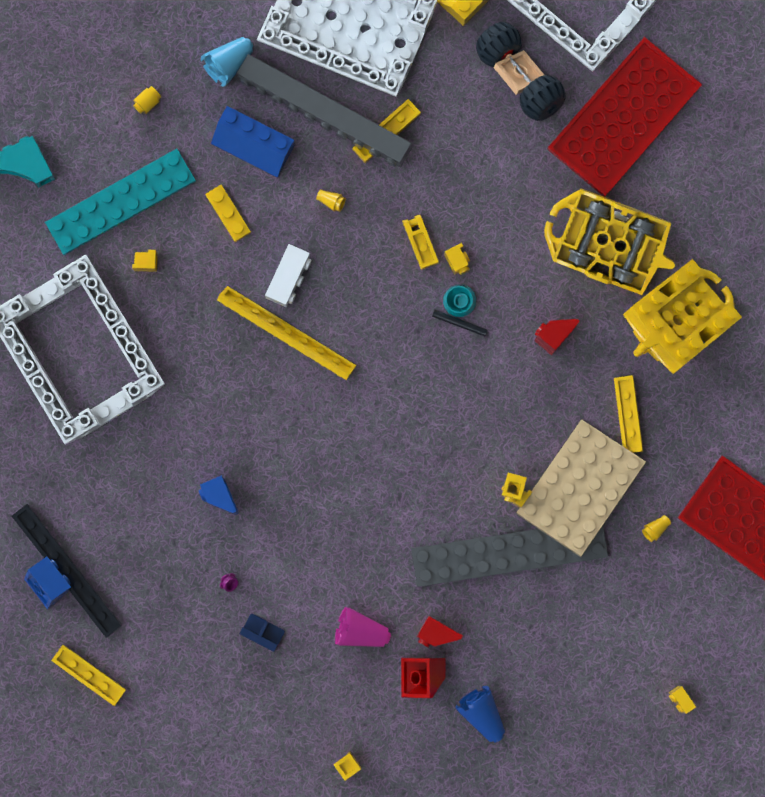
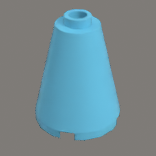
M240 37L203 54L201 61L204 60L206 63L203 66L216 83L219 80L222 83L220 86H226L238 72L247 55L253 53V43L248 38Z

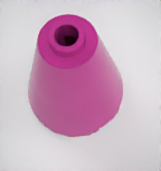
M345 607L342 610L338 620L341 621L339 629L336 628L335 644L339 646L384 647L385 644L389 643L391 633L388 632L387 627L351 608Z

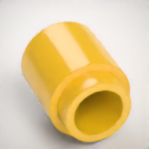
M151 86L149 89L146 88L133 100L135 103L133 106L140 114L142 112L147 114L159 103L161 95Z

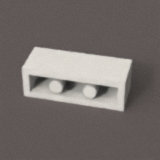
M288 244L265 294L266 299L284 307L293 303L296 297L294 293L296 286H301L304 279L301 275L304 269L308 270L312 260L309 259L310 253Z

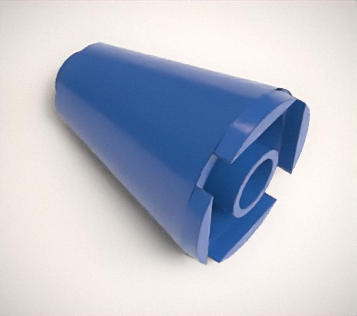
M482 686V691L478 692L477 689L471 691L459 701L460 706L456 705L455 708L489 742L493 741L496 743L504 737L505 729L490 688Z

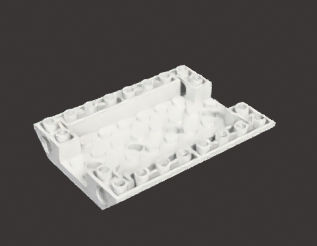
M277 0L275 6H271L257 41L397 97L429 26L438 0H302L300 6H294L291 3L292 0ZM333 11L337 17L334 20H328L326 14ZM364 25L376 29L368 34H363L360 31ZM378 29H382L388 40L381 44L378 41L383 37ZM402 39L406 45L403 48H398L395 46L396 40Z

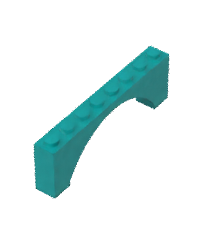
M33 136L23 137L19 140V143L13 146L7 145L0 151V174H10L34 182L38 188L55 180Z

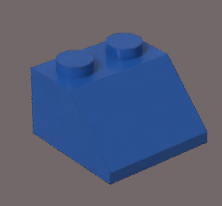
M222 475L200 484L201 490L198 491L204 502L234 515L239 514L225 478Z
M46 556L28 569L24 580L44 606L49 609L70 590L71 583L66 575H61L57 570L59 567L56 562Z

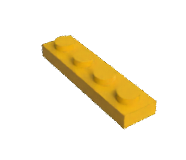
M407 99L382 121L379 126L398 135L420 116L421 112ZM356 146L352 148L364 163L373 157L369 150L364 147L362 149Z
M634 376L614 378L622 446L632 453L643 452Z
M65 645L61 646L51 660L113 706H116L126 692L124 687Z

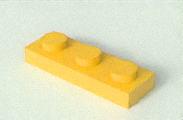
M222 185L205 194L234 242L251 233Z

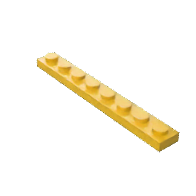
M229 286L219 294L217 301L250 320L258 327L271 333L274 337L279 338L339 377L347 380L354 371L355 364Z

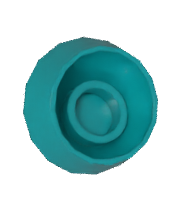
M457 284L451 286L446 291L443 304L449 314L455 317H464L474 310L476 296L470 287Z

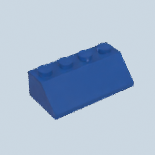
M226 106L219 119L211 141L212 145L277 178L295 146L294 140L229 106Z

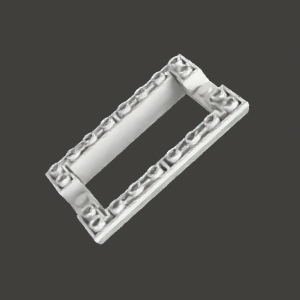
M538 0L507 1L593 72L608 58L657 0H630L626 8L607 30L596 38L591 48V45Z
M87 255L53 274L55 278L23 297L19 294L0 305V337L65 445L88 435L149 398L165 385ZM82 285L139 380L134 383H128L122 387L123 390L92 409H85L79 413V416L73 418L17 323Z

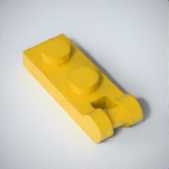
M419 214L409 221L408 219L403 220L402 223L419 267L422 270L439 264L422 217ZM418 225L419 230L412 231L411 227Z

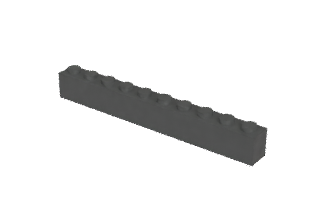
M249 54L237 72L239 81L243 85L255 87V90L261 95L265 96L267 94L272 97L271 99L274 102L286 104L287 108L292 112L304 114V117L311 122L317 121L323 129L327 131L331 129L337 132L336 135L338 137L353 141V144L360 149L363 147L368 149L371 155L386 159L385 162L393 167L397 165L401 168L412 149L409 141Z

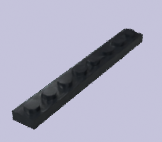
M26 504L14 513L12 518L43 558L47 556L50 560L53 559L58 565L59 569L57 570L61 575L67 576L71 583L69 591L102 634L107 638L118 630L122 624L30 506Z

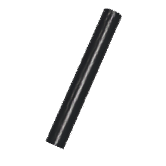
M434 310L432 315L434 318L484 337L488 331L485 328Z

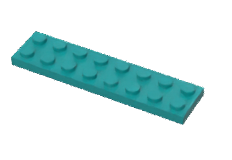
M175 149L51 218L45 224L62 254L66 255L195 183L196 180L178 149Z

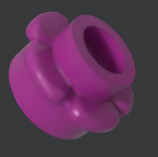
M233 573L225 574L221 578L220 587L227 592L233 591L238 586V580Z

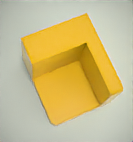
M157 251L135 252L132 269L134 271L157 272Z
M348 752L347 755L333 764L345 781L361 770V766L351 752Z

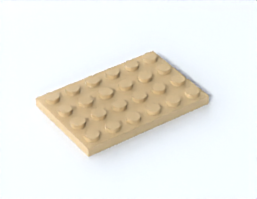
M581 419L533 488L531 495L524 505L519 508L517 515L582 557L644 467L646 461Z

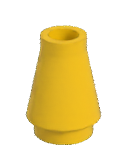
M320 189L316 200L322 202L334 212H340L345 205L346 198L342 197V194Z
M663 515L661 518L644 525L642 533L650 542L657 541L667 527L671 525V521L667 516Z

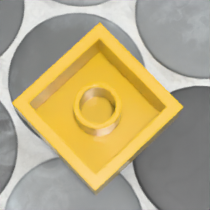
M677 686L669 692V698L677 704L676 708L679 712L687 714L696 708L682 686Z

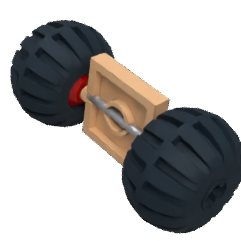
M506 22L495 23L485 30L477 40L476 50L480 60L486 65L494 67L516 95L521 93L519 99L520 106L525 115L536 121H542L551 117L561 108L566 99L562 83L555 77L544 75L524 50L519 52L522 41L518 30L514 26Z

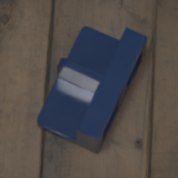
M250 614L239 634L275 652L285 631L254 614Z

